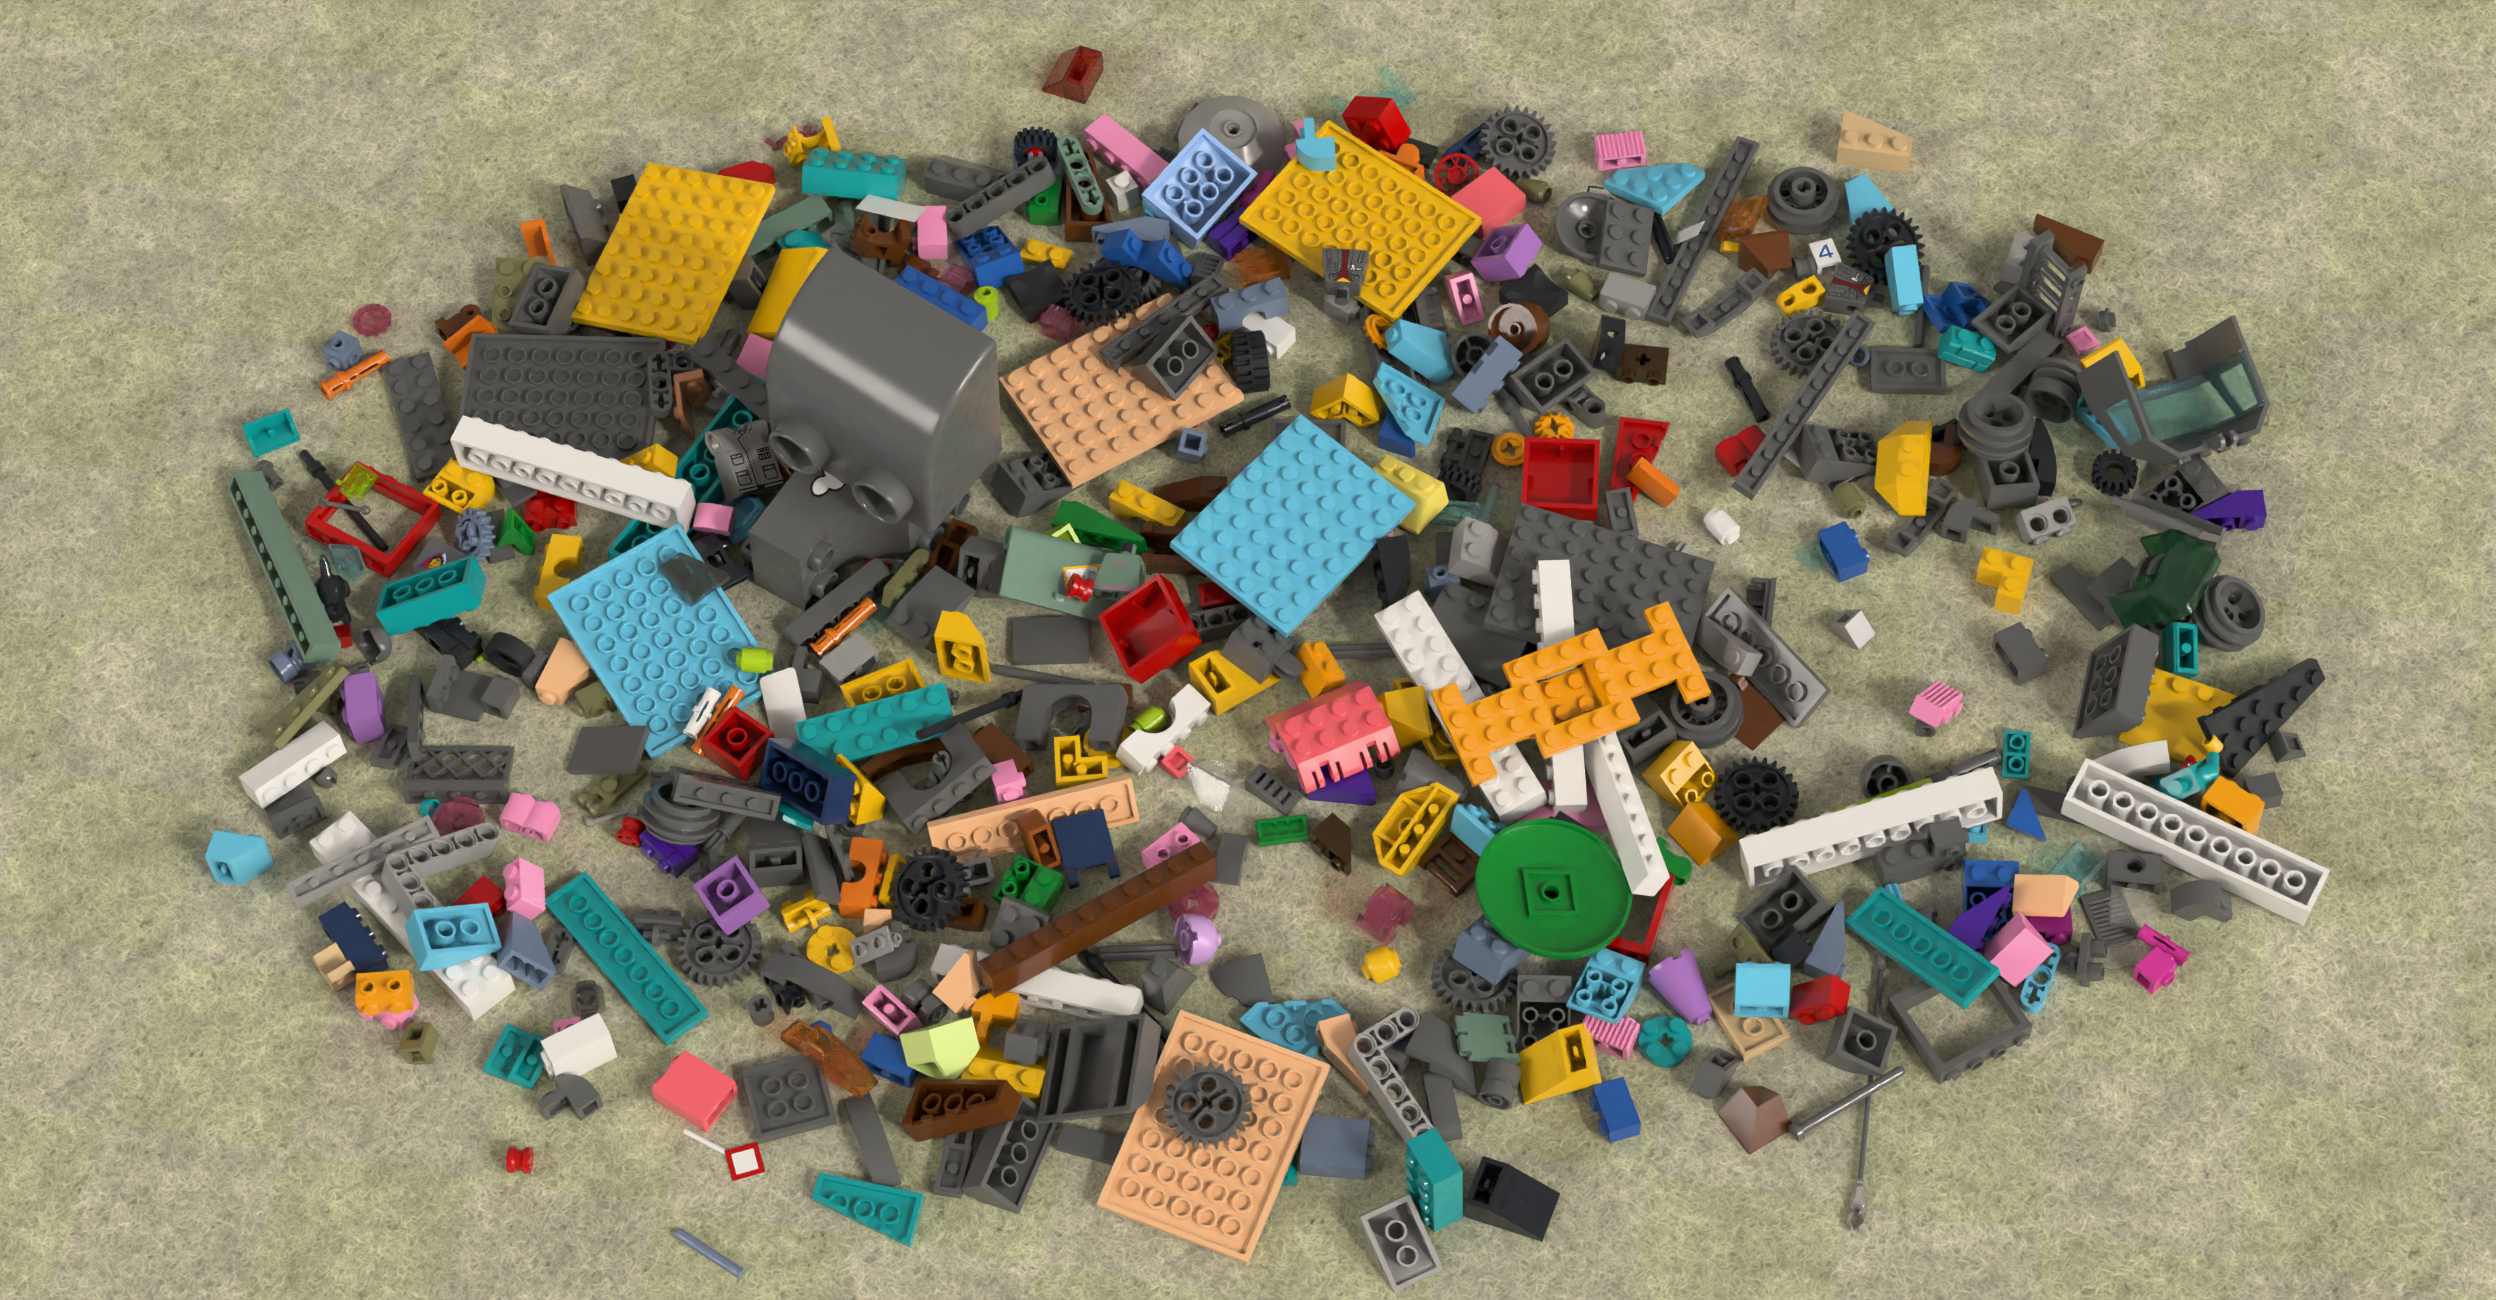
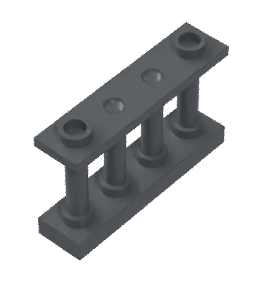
M2048 229L2030 240L2019 283L2044 301L2040 297V293H2042L2057 308L2052 321L2051 335L2058 338L2061 335H2068L2073 329V322L2082 288L2086 281L2085 277L2088 267L2084 264L2073 271L2053 251L2052 246L2055 235ZM2049 261L2065 276V281L2048 266ZM2044 277L2061 292L2060 297L2044 282Z

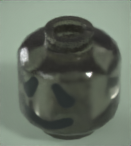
M580 981L571 989V1010L575 1016H580L582 1020H585L605 1011L604 989L596 984V981Z

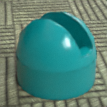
M426 798L420 802V815L423 817L429 815L431 819L439 817L442 810L439 800ZM428 806H432L431 811H428Z

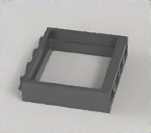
M1998 977L1988 988L2016 1026L1945 1063L1942 1062L1907 1012V1010L1940 993L1924 981H1920L1888 998L1887 1011L1938 1084L1951 1079L1955 1081L1961 1076L1962 1072L1968 1069L1974 1071L1980 1068L1985 1060L1991 1057L1997 1059L2004 1055L2008 1048L2014 1045L2020 1047L2025 1040L2030 1038L2033 1025Z

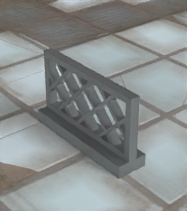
M2136 492L2133 493L2131 500L2113 495L2110 503L2127 509L2125 513L2127 517L2215 552H2218L2227 529Z
M423 746L422 754L430 755L432 758L423 764L419 761H411L409 764L406 779H403L402 784L406 804H420L423 799L433 798L439 800L441 804H507L515 749L514 747ZM446 755H455L457 757L448 764L442 760ZM472 755H480L482 757L474 764L467 760ZM497 755H507V759L500 764L492 760ZM435 763H438L442 768L432 774L427 770ZM461 763L468 767L459 774L453 770V768ZM486 763H489L493 768L485 774L478 770ZM422 772L427 776L426 779H413ZM447 772L453 777L450 780L438 779ZM471 773L479 777L476 780H464ZM497 773L503 776V780H489Z
M671 766L670 776L674 786L673 801L775 821L781 799L779 793L765 791L758 787L759 783Z

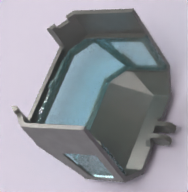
M2235 315L2230 316L2194 339L2185 342L2186 348L2176 352L2170 348L2163 352L2173 377L2172 380L2137 389L2133 381L2129 379L2118 350L2113 351L2076 374L2088 407L2121 449L2123 456L2162 465L2176 462L2177 466H2181L2192 461L2191 457L2196 456L2197 460L2212 455L2211 451H2217L2219 454L2230 450L2231 446L2235 444L2237 447L2247 445L2252 442L2251 437L2260 433L2270 402Z

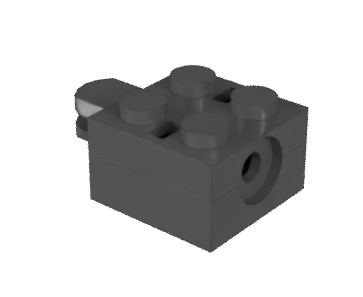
M1256 614L1252 615L1230 634L1220 654L1259 684H1262L1273 673H1276L1288 683H1295L1304 670V664L1291 655L1297 641L1290 636L1285 638Z

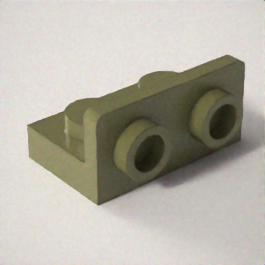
M1743 924L1737 925L1725 940V943L1741 963L1746 961H1752L1756 964L1774 962L1773 957L1759 943V939L1751 931H1748Z

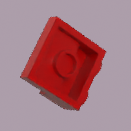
M537 489V494L525 501V522L533 531L542 532L545 529L551 528L566 530L577 526V501Z

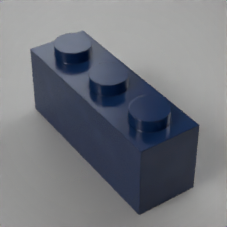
M346 901L318 917L332 943L336 942L346 960L351 961L355 968L353 970L355 975L357 973L383 972L389 968L386 961L389 958L388 953L382 944L378 946L373 941L376 939L374 933L368 925L363 927L361 924L363 919L355 907L351 909Z

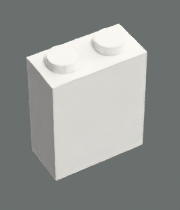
M599 1013L540 1041L544 1050L540 1052V1056L550 1079L563 1075L580 1076L617 1058L610 1032Z

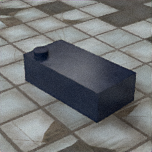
M793 737L768 738L758 787L765 791L779 793L781 801L821 825L847 823L857 775Z

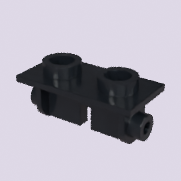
M763 976L765 985L770 987L775 995L776 1003L783 1008L786 1015L790 1014L793 1006L801 1008L806 1004V996L797 984L788 986V984L793 982L787 980L785 985H782Z

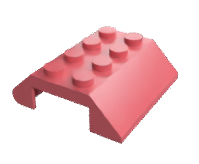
M1361 680L1354 681L1266 718V722L1276 741L1282 740L1298 770V781L1306 794L1317 790L1316 783L1319 788L1326 785L1320 769L1321 766L1327 765L1329 775L1334 782L1340 780V775L1342 778H1346L1363 771L1364 766L1367 769L1373 767L1367 747L1374 745L1376 755L1381 763L1387 761V755L1390 759L1401 755L1390 721L1370 686Z

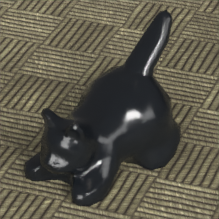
M321 555L319 560L321 577L314 583L317 594L324 604L325 611L332 624L339 621L349 624L351 622V615L345 602V598L349 597L351 593L349 583L340 575L332 574L326 556Z

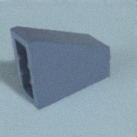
M512 911L498 927V936L502 948L497 951V967L542 990L556 974V968L535 922Z

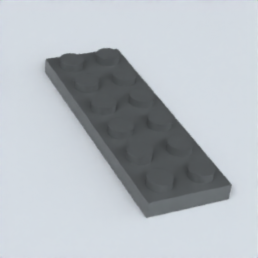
M425 352L382 365L418 483L434 479L451 459L453 446L450 439L454 433L430 353Z
M1728 586L1705 613L1704 616H1707L1763 654L1752 676L1746 677L1794 728H1800L1831 692V689L1733 587Z

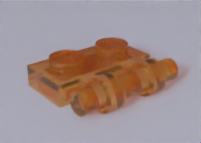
M1765 195L1749 197L1745 202L1739 201L1737 206L1731 209L1727 222H1724L1720 227L1718 240L1723 242L1728 237L1735 239L1739 238V236L1752 234L1756 223L1764 215L1765 208L1770 202Z
M1272 244L1264 245V248L1254 250L1247 248L1243 249V252L1234 253L1243 288L1278 277L1281 280L1290 279V270L1285 254L1276 246H1272Z

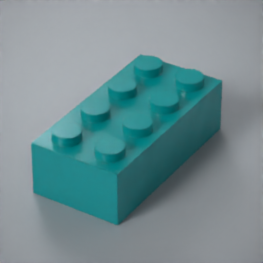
M818 147L811 150L802 166V193L864 199L869 194L898 201L905 187L906 159L896 155L883 157L876 156V154L871 152L855 154L850 150H840L837 152L829 151L825 147Z
M472 554L384 584L375 614L390 636L405 634L411 629L420 626L426 627L435 621L450 619L458 613L470 612L481 605L487 577Z
M1436 1127L1406 1141V1153L1404 1156L1407 1161L1405 1166L1407 1189L1405 1193L1410 1194L1413 1203H1416L1421 1210L1419 1211V1216L1425 1226L1430 1225L1432 1230L1436 1232L1463 1218V1170Z

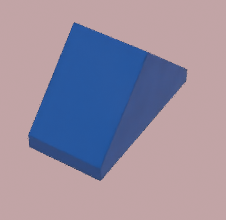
M1389 410L1378 433V448L1408 458L1415 457V442L1404 434Z
M2023 789L2020 791L2006 823L2007 828L2040 842H2045L2047 839L2027 790Z

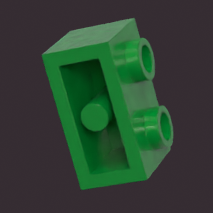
M1055 174L1056 181L1053 185L1033 196L1030 202H1026L1025 214L1030 217V225L1059 226L1064 194L1063 174Z

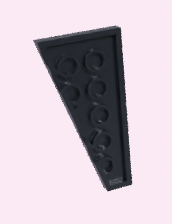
M2307 658L2289 668L2287 673L2270 678V682L2267 684H2259L2231 699V703L2224 707L2218 706L2213 709V713L2196 718L2209 742L2212 740V736L2215 735L2223 744V748L2218 754L2220 756L2219 766L2224 776L2233 779L2326 679L2317 659Z

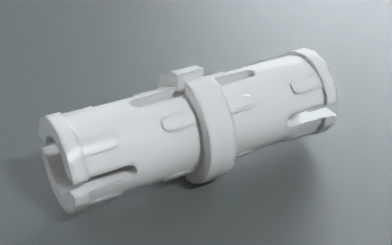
M707 687L698 706H694L692 709L693 715L683 730L685 735L693 739L698 738L706 721L711 719V712L721 697V693ZM707 705V707H706V709L704 710V712H703L701 718H700L699 721L697 722V720H698V718L700 717V715H701V713H702L704 707Z

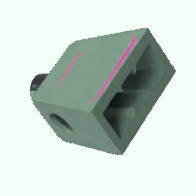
M1122 543L1120 553H1107L1105 555L1093 587V591L1098 599L1119 601L1146 582V565L1141 556L1135 555L1137 549L1135 544Z

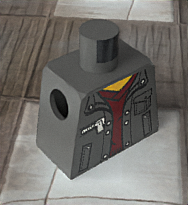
M1322 248L1326 294L1335 295L1334 302L1337 305L1349 304L1350 296L1361 295L1369 268V250Z
M1839 262L1824 298L1823 311L1851 316L1856 309L1864 314L1867 305L1881 309L1885 295L1873 292L1875 279L1872 276Z

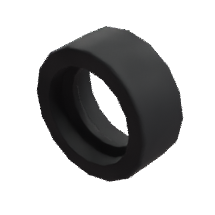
M504 632L495 633L484 651L486 658L495 667L515 677H522L523 672L535 657L534 652L526 643Z

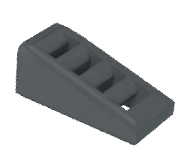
M1203 252L1194 270L1191 287L1213 272L1220 278L1226 258Z
M1261 763L1245 779L1246 791L1284 816H1287L1302 799L1299 793ZM1269 783L1272 784L1267 791L1264 790ZM1278 789L1281 790V792L1274 798L1273 795L1275 794V792ZM1286 795H1289L1290 798L1282 805L1280 802Z

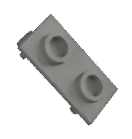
M884 926L851 940L850 946L855 966H860L893 952V948L898 947L902 942L901 935L889 932L888 926Z

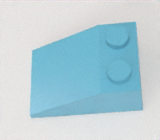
M488 903L413 910L405 925L419 971L445 969L499 951L502 948Z

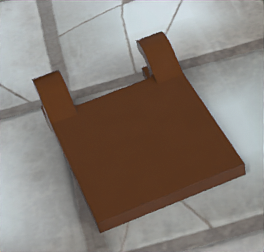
M1733 673L1729 679L1737 687L1744 706L1743 723L1734 737L1753 751L1786 718L1753 689L1744 676ZM1721 715L1717 716L1715 720L1717 721Z

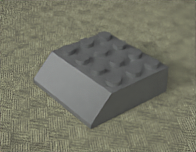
M1146 1013L1054 1025L1037 1122L1044 1124L1132 1113L1148 1102L1151 1097L1162 1027Z

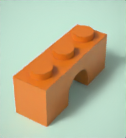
M852 837L848 855L852 864L851 869L854 872H861L865 876L862 880L855 883L843 882L840 893L841 901L838 903L841 917L864 919L865 909L879 908L877 891L883 883L884 873L881 872L882 867L888 864L889 851L885 850L883 840Z

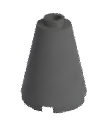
M1413 747L1393 794L1399 797L1401 793L1430 786V784L1438 782L1459 795L1457 803L1463 804L1468 790L1464 789V782L1422 751Z

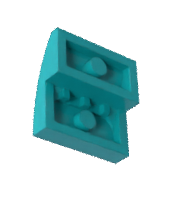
M507 1023L482 1071L532 1090L545 1065L540 1056V1052L544 1051L540 1041L546 1038L534 1032L529 1034Z

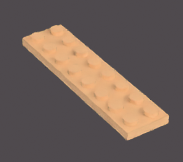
M1127 773L927 822L932 847L950 851L952 855L988 848L990 857L1023 850L1025 847L1016 818L1034 809H1038L1050 823L1051 831L1056 841L1057 838L1052 821L1099 809L1104 810L1108 829L1140 821L1131 775Z

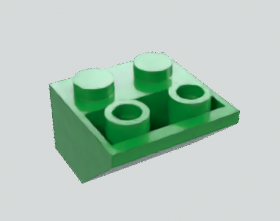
M1016 855L992 894V898L1001 905L1003 896L1008 894L1051 913L1065 890L1063 874Z

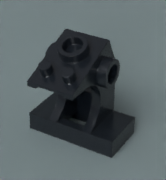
M715 533L700 537L696 542L692 543L723 591L751 578L752 572L747 564L735 569L726 553L729 551L723 538L718 539ZM714 555H719L724 565L713 570L707 559Z

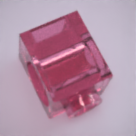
M954 263L938 280V282L966 297L975 288L972 272Z
M1051 304L1048 310L1044 311L1039 318L1041 334L1064 344L1070 342L1079 327L1077 318H1072L1070 311L1067 312V309Z

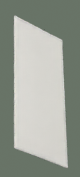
M1705 221L1679 231L1672 244L1676 245L1697 236Z

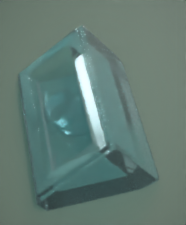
M341 544L328 545L337 574L352 585H356L368 573L359 547Z

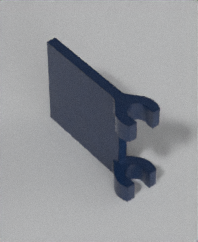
M1103 809L1052 821L1069 889L1080 887L1077 871L1101 865H1107L1110 879L1120 877V869Z

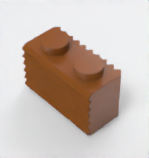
M1034 809L1017 817L1016 823L1028 859L1050 869L1061 864L1062 860L1053 832L1051 831L1052 828L1038 809Z

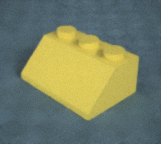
M1388 454L1373 467L1374 471L1416 502L1415 509L1399 524L1400 527L1416 535L1449 503L1443 482Z

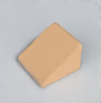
M865 909L863 923L865 934L884 926H891L893 917L890 909Z

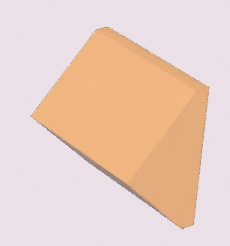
M2015 874L2013 916L2021 912L2024 916L2064 917L2079 888V883L2066 875Z

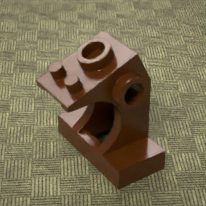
M865 211L863 217L858 215L856 221L860 222V224L855 222L849 239L853 240L850 250L863 257L888 259L889 267H899L911 241L909 221L899 219L897 226L892 231L880 232L876 226L870 224L868 211Z

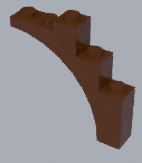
M992 722L985 727L979 728L974 733L973 739L992 764L1013 759L1017 772L1022 771L1025 779L1034 772L1032 759ZM937 738L870 757L863 763L860 769L873 784L885 775L903 767L923 762H933V755L935 753L939 759V751L947 752L950 757L949 761L952 760V756L942 741Z

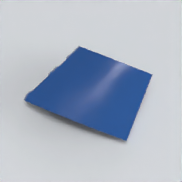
M1951 281L1941 296L1922 293L1924 303L1921 307L1940 334L1947 332L1951 325L1971 332H1978L1979 330L1971 325V321L1991 305L1989 300L1980 295L1973 286L1967 283Z

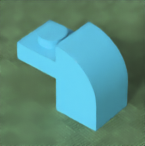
M1304 118V128H1299L1300 139H1295L1296 156L1299 162L1307 169L1313 171H1336L1334 137L1315 138L1314 118Z

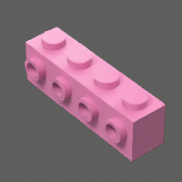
M1105 113L1084 129L1085 145L1087 148H1091L1092 152L1099 154L1105 163L1113 165L1120 173L1127 170L1141 191H1145L1169 165L1168 162Z

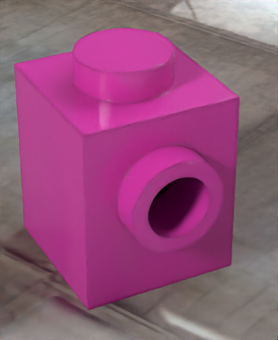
M2155 947L2135 965L2132 978L2153 994L2162 985L2167 987L2173 982L2176 977L2174 973L2177 963L2168 952H2163L2160 948Z

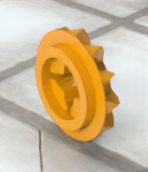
M1370 315L1365 320L1363 329L1367 332L1365 336L1372 340L1371 344H1377L1379 349L1384 348L1388 350L1385 331L1393 324L1381 315Z
M1549 412L1546 416L1541 415L1539 420L1535 422L1534 433L1536 437L1572 439L1574 424L1571 423L1569 416L1564 417L1561 412L1558 414ZM1551 423L1558 428L1557 435L1550 429Z
M1504 433L1498 436L1491 445L1492 458L1496 460L1497 464H1503L1506 468L1509 466H1516L1518 468L1524 459L1525 437L1517 433ZM1508 444L1512 450H1515L1514 456L1507 452Z

